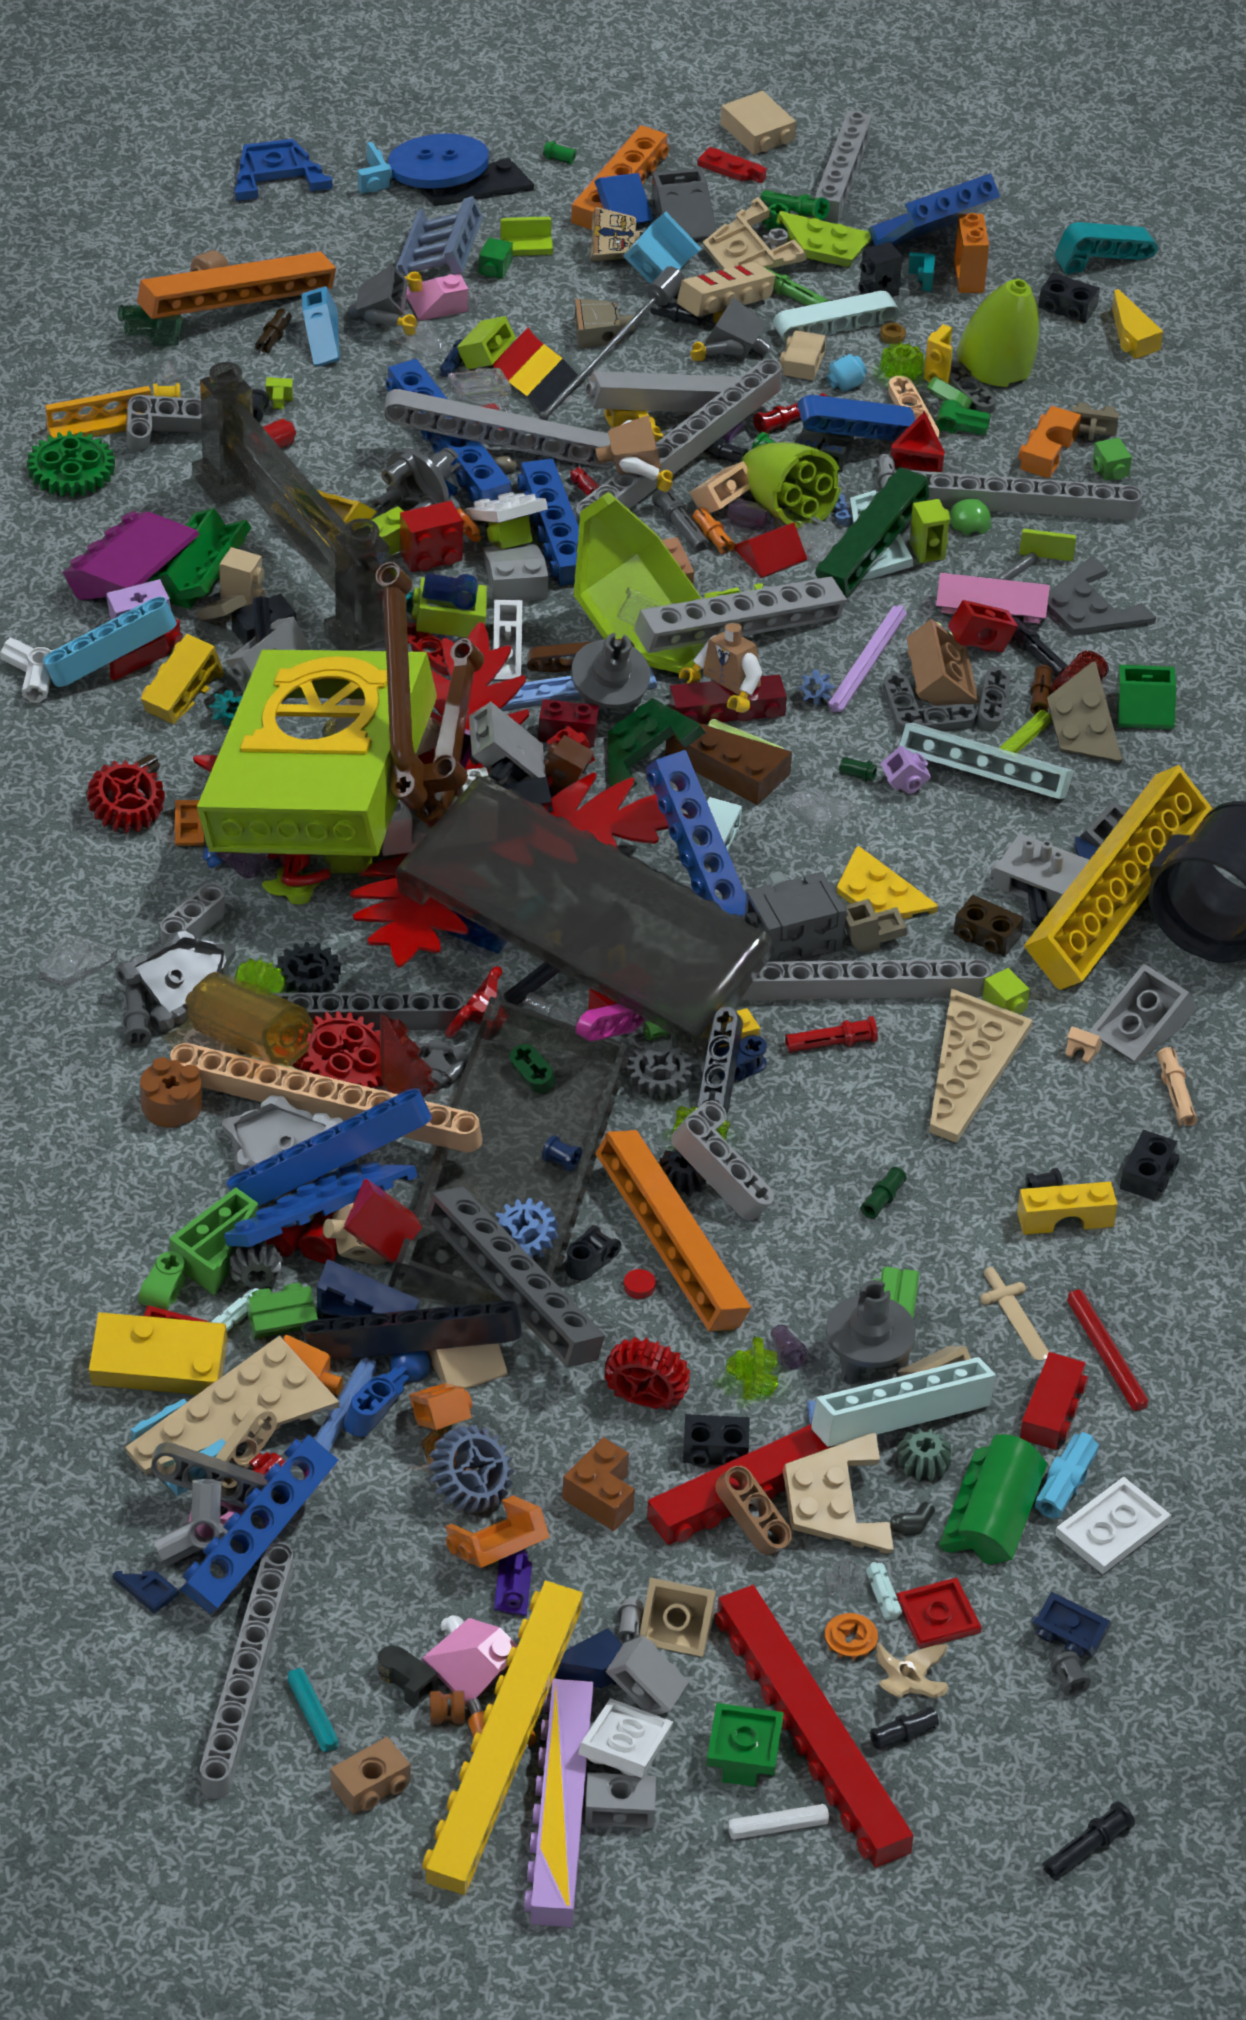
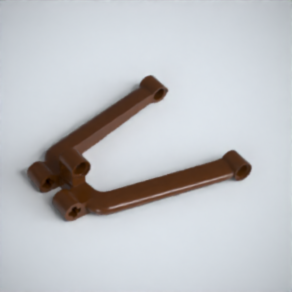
M387 562L377 570L376 580L384 588L389 737L392 753L391 791L406 807L416 809L417 817L430 830L442 832L449 827L452 820L451 813L447 808L452 804L456 790L464 786L468 778L467 771L460 764L473 675L474 672L482 667L484 655L467 638H461L452 646L450 654L454 660V669L434 761L431 764H423L414 751L412 741L406 595L412 588V580L396 563Z

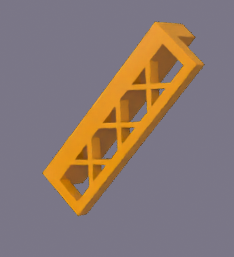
M144 386L45 405L47 431L53 438H57L58 432L63 436H67L68 431H71L73 436H77L81 431L83 437L89 434H93V437L126 431L129 400L137 395L151 396L150 387ZM116 401L119 403L114 409L106 410L104 408L110 402ZM90 406L93 408L88 414L81 415L78 413L83 407ZM62 411L67 413L62 419L53 420V413Z

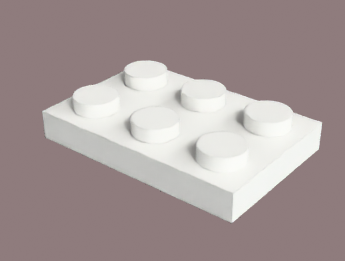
M514 492L498 495L499 500L490 501V499L475 501L474 507L466 508L465 510L472 520L502 522L544 511L548 507L546 499L536 498L535 494L525 495L520 493L514 495Z
M1122 1477L1056 1527L1055 1536L1100 1573L1104 1574L1170 1523L1171 1514L1129 1480Z
M610 1698L581 1742L578 1754L587 1757L593 1763L606 1764L619 1769L625 1775L642 1778L669 1736L673 1721Z

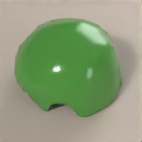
M972 498L959 501L950 510V525L954 530L961 531L965 535H970L975 531L982 535L991 528L990 511L979 499Z

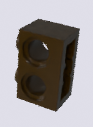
M972 895L956 914L954 934L965 942L971 941L984 947L990 953H997L1005 957L1022 936L1024 917Z

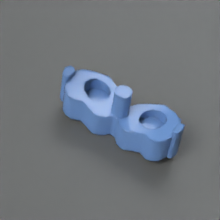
M840 493L833 509L837 512L835 520L841 525L849 526L852 524V515L847 510L845 496Z

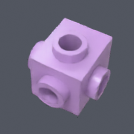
M901 745L881 763L889 784L897 791L901 789L907 794L915 793L931 778L926 768L928 765L926 759L920 753L916 752L914 754Z

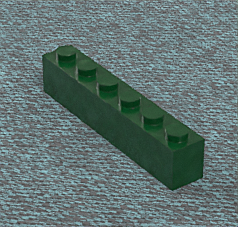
M899 468L893 476H890L881 491L874 495L872 502L865 510L860 512L858 519L851 527L846 529L844 536L837 544L832 546L830 553L823 561L818 563L815 570L817 578L832 576L847 599L912 519L913 503L927 501L929 498L928 477L903 468Z

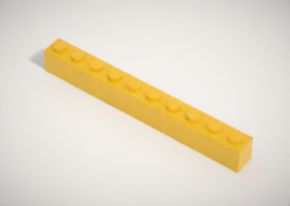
M546 1580L541 1591L534 1592L529 1610H532L529 1620L524 1618L519 1628L518 1638L521 1640L518 1647L512 1646L508 1654L506 1666L509 1669L506 1676L500 1675L496 1683L494 1694L497 1695L494 1705L489 1703L484 1712L482 1722L485 1723V1727L482 1733L476 1732L472 1741L470 1751L473 1752V1756L470 1762L464 1761L460 1770L458 1780L461 1781V1785L458 1791L452 1790L446 1807V1810H449L446 1821L441 1819L437 1825L434 1835L437 1843L434 1850L428 1849L425 1854L422 1869L426 1870L427 1884L466 1895L581 1614L583 1592Z

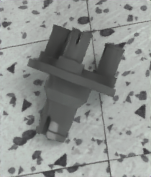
M446 447L428 458L414 449H399L390 456L387 462V469L381 473L383 481L387 485L390 484V486L387 488L386 493L372 502L373 509L380 505L381 507L376 510V513L382 515L395 505L404 504L412 510L449 501L445 479L459 469L461 465L459 463L453 466L450 465L451 462L459 457L453 449Z
M612 633L606 639L590 642L575 655L571 668V678L584 704L618 709L636 706L642 702V697L646 693L650 681V669L644 656L631 646V641L625 634L621 641L615 640L616 635Z
M879 1280L865 1282L860 1288L858 1296L850 1297L837 1304L827 1319V1341L832 1350L840 1357L842 1365L840 1378L844 1382L847 1376L846 1384L849 1385L860 1381L861 1367L880 1368L889 1365L897 1368L906 1367L909 1364L910 1351L914 1347L916 1328L912 1316L902 1305L890 1299V1291H885L884 1293L885 1283Z

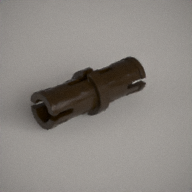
M280 308L276 311L275 316L264 326L263 334L255 343L257 350L264 344L265 346L261 351L270 353L275 342L284 335V329L292 319L290 312L283 318L287 310Z

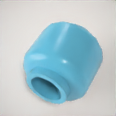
M847 353L829 364V374L826 375V378L833 389L838 387L841 391L848 392L864 382L867 369L859 356L856 355L854 357L852 354Z

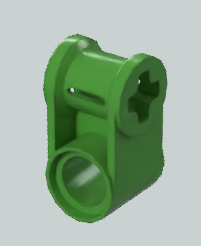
M168 1251L159 1255L151 1272L141 1286L138 1304L168 1310L171 1303L176 1302L177 1296L185 1282V1277L182 1273L185 1262L181 1254Z

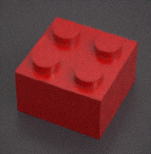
M452 501L400 512V554L411 572L427 571L432 567L445 564L452 565L462 561L463 520Z

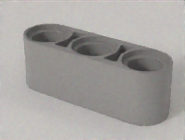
M213 883L203 885L165 917L160 924L161 946L168 941L171 933L180 930L191 933L197 940L218 922L225 914V891L223 887Z

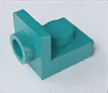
M910 253L908 274L918 275L917 282H922V291L932 292L935 254Z

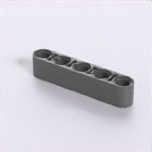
M161 1443L153 1451L151 1469L152 1473L160 1480L192 1490L193 1480L214 1479L221 1481L224 1478H232L237 1482V1485L232 1488H226L222 1485L221 1501L244 1509L247 1508V1505L243 1502L255 1487L262 1489L268 1482L263 1478L264 1474L174 1443ZM163 1456H169L174 1459L175 1464L168 1467L163 1466L159 1463L158 1459ZM193 1467H201L206 1471V1474L203 1477H195L191 1475L189 1470ZM275 1490L271 1491L272 1500L277 1504H282L284 1502L282 1494ZM306 1501L288 1523H296L302 1519L305 1514Z

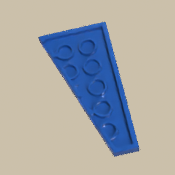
M356 1161L346 1163L338 1167L334 1172H328L318 1177V1181L313 1184L300 1186L297 1189V1193L279 1198L276 1205L258 1210L255 1217L237 1222L234 1229L224 1234L227 1246L250 1247L282 1234V1227L301 1226L310 1222L309 1216L321 1211L322 1215H328L340 1210L346 1205L354 1203L365 1179L370 1180L383 1191L393 1188L394 1180L406 1179L410 1181L418 1177L415 1165H379L378 1161L364 1164H356Z

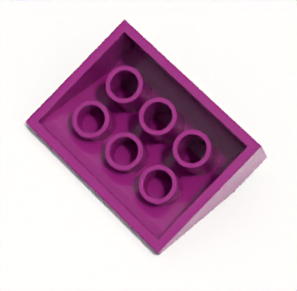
M131 511L121 518V523L107 529L104 532L105 536L101 540L91 543L87 547V552L73 558L70 561L71 565L62 573L76 598L85 600L107 597L106 593L143 584L199 535L198 531L151 512L136 513V511Z

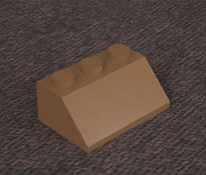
M932 619L906 637L908 644L907 653L912 663L911 672L916 682L915 691L921 700H927L933 706L979 703L967 646L958 644L952 634Z

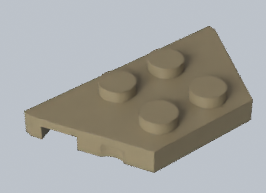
M1096 661L1091 662L1047 697V704L1061 752L1078 753L1085 757L1095 759L1097 757L1112 760L1114 763H1122Z

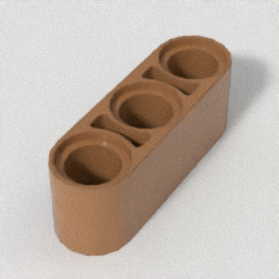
M734 1466L717 1479L715 1487L718 1496L760 1553L773 1555L790 1543L792 1533L789 1525L747 1468ZM729 1477L738 1481L739 1490L731 1487ZM749 1504L757 1508L759 1512L758 1517L750 1514L748 1510ZM768 1531L773 1532L777 1536L778 1544H774L769 1540Z

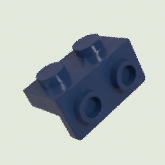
M1052 1591L1038 1617L1033 1616L1030 1621L1033 1628L1036 1629V1636L1049 1643H1053L1054 1639L1066 1644L1064 1649L1067 1652H1076L1079 1658H1082L1084 1654L1093 1658L1111 1626L1110 1620Z

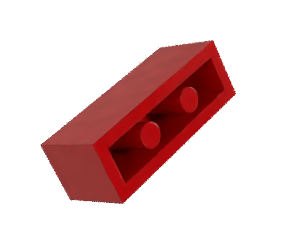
M1052 1352L1048 1353L1022 1420L1021 1439L1057 1450L1060 1440H1067L1071 1428V1423L1067 1422L1069 1416L1076 1417L1080 1404V1399L1076 1397L1078 1393L1084 1395L1088 1384L1089 1376L1084 1375L1086 1362Z

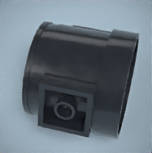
M1231 801L1214 807L1206 814L1192 835L1173 834L1151 863L1149 869L1150 877L1152 878L1149 886V903L1157 924L1164 934L1182 950L1211 962L1231 963L1246 958V889L1229 881L1214 866L1216 865L1231 873L1246 886V802Z

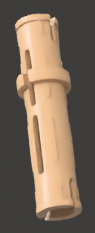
M1165 1047L1157 1053V1058L1162 1068L1161 1078L1168 1087L1179 1126H1182L1183 1123L1185 1126L1195 1125L1198 1119L1185 1084V1071L1179 1065L1175 1049Z

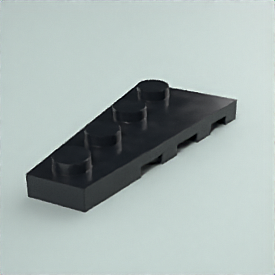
M508 157L488 164L486 170L471 181L446 188H421V193L433 206L463 202L464 198L471 196L482 199L488 198L489 195L500 193L507 195L519 190H525V192L534 190V183Z

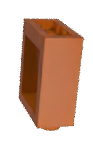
M958 214L953 263L959 293H984L989 253V241L984 214Z

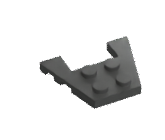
M1094 556L1088 558L1049 591L1047 610L1072 635L1102 632L1116 627L1131 628L1133 625L1138 624L1152 625L1156 622V616L1142 603L1120 612L1111 606L1089 584L1107 576L1108 569Z

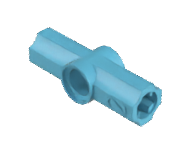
M1084 1432L1074 1434L1062 1456H1057L1054 1459L1047 1475L1046 1484L1035 1502V1508L1041 1515L1051 1519L1060 1518L1073 1494L1078 1495L1077 1488L1080 1484H1084L1088 1468L1099 1449V1444L1093 1439L1092 1435Z

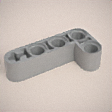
M134 396L129 400L127 408L126 445L133 451L147 449L150 445L151 431L180 433L226 432L231 425L232 406L224 400Z
M707 1101L689 1114L671 1135L672 1144L739 1216L748 1221L754 1220L774 1200L773 1191L717 1132L727 1119L726 1110L718 1102Z

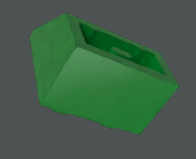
M1119 664L1115 688L1118 727L1174 730L1176 707L1175 667Z

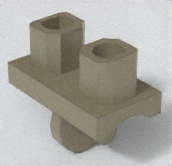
M1079 402L1076 407L1072 406L1071 412L1081 414L1079 432L1089 433L1088 441L1094 442L1095 434L1116 436L1119 413L1116 412L1115 407L1105 406L1101 410L1091 409L1088 403Z

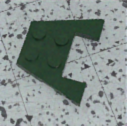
M651 698L645 704L640 705L636 711L624 720L616 723L607 732L610 787L633 777L629 768L672 735L676 734L678 740L686 748L706 733L699 723Z

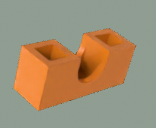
M1051 405L1046 415H1041L1037 429L1031 430L1028 443L1026 445L1023 444L1019 450L1020 470L1050 479L1060 463L1061 447L1070 448L1079 433L1081 414Z

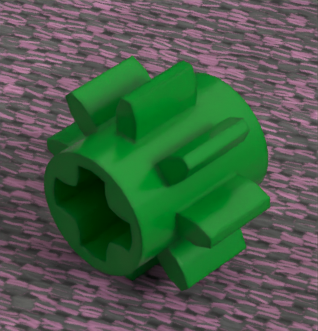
M780 203L768 207L770 218L762 221V224L766 225V231L776 228L787 231L784 224H778L777 217L780 211L790 213V208Z

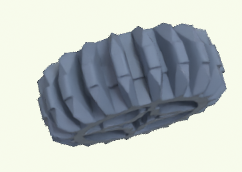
M471 1425L467 1428L459 1426L455 1428V1431L450 1430L444 1434L442 1439L436 1442L435 1446L437 1449L429 1455L435 1461L429 1464L428 1469L435 1472L430 1482L438 1483L439 1487L435 1493H444L446 1495L444 1503L449 1504L454 1501V1510L460 1511L464 1509L466 1514H471L475 1511L483 1513L488 1508L496 1507L500 1503L499 1500L504 1499L508 1495L506 1489L510 1488L513 1484L508 1477L513 1475L515 1470L507 1465L513 1457L505 1456L503 1452L508 1445L499 1446L497 1444L499 1435L489 1437V1428L478 1430L477 1425ZM454 1455L456 1459L455 1468L453 1466ZM488 1471H489V1482L487 1481V1472H488Z

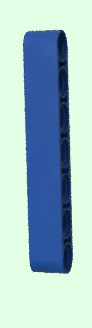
M407 1090L233 1175L227 1180L226 1186L229 1192L235 1187L260 1206L426 1125L432 1119V1115L420 1090Z

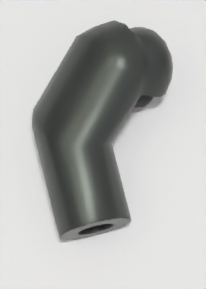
M922 1502L915 1513L893 1515L890 1519V1527L894 1532H900L901 1534H919L925 1529L932 1518L935 1508L928 1502Z

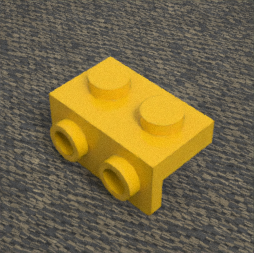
M942 324L936 332H932L927 340L923 379L929 383L933 377H937L949 384L953 349L950 346L952 327Z

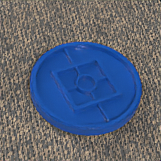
M449 133L432 134L411 139L397 146L390 153L388 164L391 166L393 178L405 185L417 188H446L466 183L481 175L488 167L489 153L486 145L473 137Z

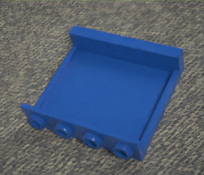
M989 173L905 203L904 205L908 213L869 227L868 231L875 246L890 242L895 246L956 224L958 214L976 213L1001 196L992 174Z

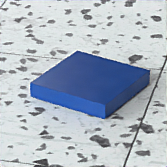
M639 173L601 177L594 181L603 209L634 216L636 218V225L654 221Z

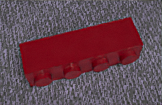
M780 674L761 676V686L755 688L752 696H748L750 701L749 710L741 713L727 707L728 699L733 695H739L715 681L670 685L669 707L700 724H707L711 719L721 722L749 721L757 718L774 719L786 715L787 695Z

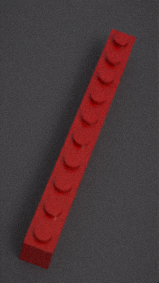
M754 1584L719 1597L717 1612L714 1614L717 1627L721 1632L726 1631L728 1633L734 1654L736 1656L741 1655L745 1660L747 1674L752 1681L757 1680L760 1684L764 1702L768 1706L773 1705L776 1711L784 1712L782 1730H789L792 1735L795 1751L799 1756L804 1755L809 1762L808 1768L812 1778L815 1781L820 1780L823 1784L827 1802L831 1807L836 1806L841 1813L840 1818L844 1829L848 1833L853 1832L857 1838V1847L861 1856L864 1859L869 1858L876 1868L911 1854L914 1838L912 1831Z

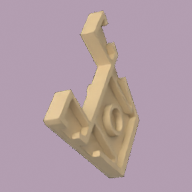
M759 197L751 201L752 206L746 211L743 209L736 214L737 218L729 225L724 224L703 241L704 250L721 270L754 261L763 267L771 269L806 260L805 251L795 239L770 250L752 229L751 226L770 218L768 207Z
M876 1433L859 1437L785 1464L783 1475L792 1530L832 1540L834 1537L851 1542V1545L863 1548L867 1546L878 1549L881 1553H892L894 1548L890 1522L856 1523L848 1466L878 1465L880 1456Z

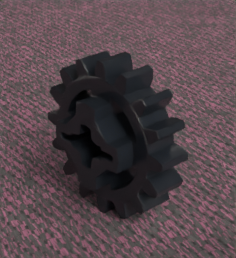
M305 942L302 948L294 944L293 951L285 949L283 950L284 956H278L276 977H278V984L280 986L285 985L287 993L295 990L296 993H323V989L332 991L333 983H339L341 963L338 962V955H331V948L329 947L322 950L320 943H317L315 947H310L309 942Z

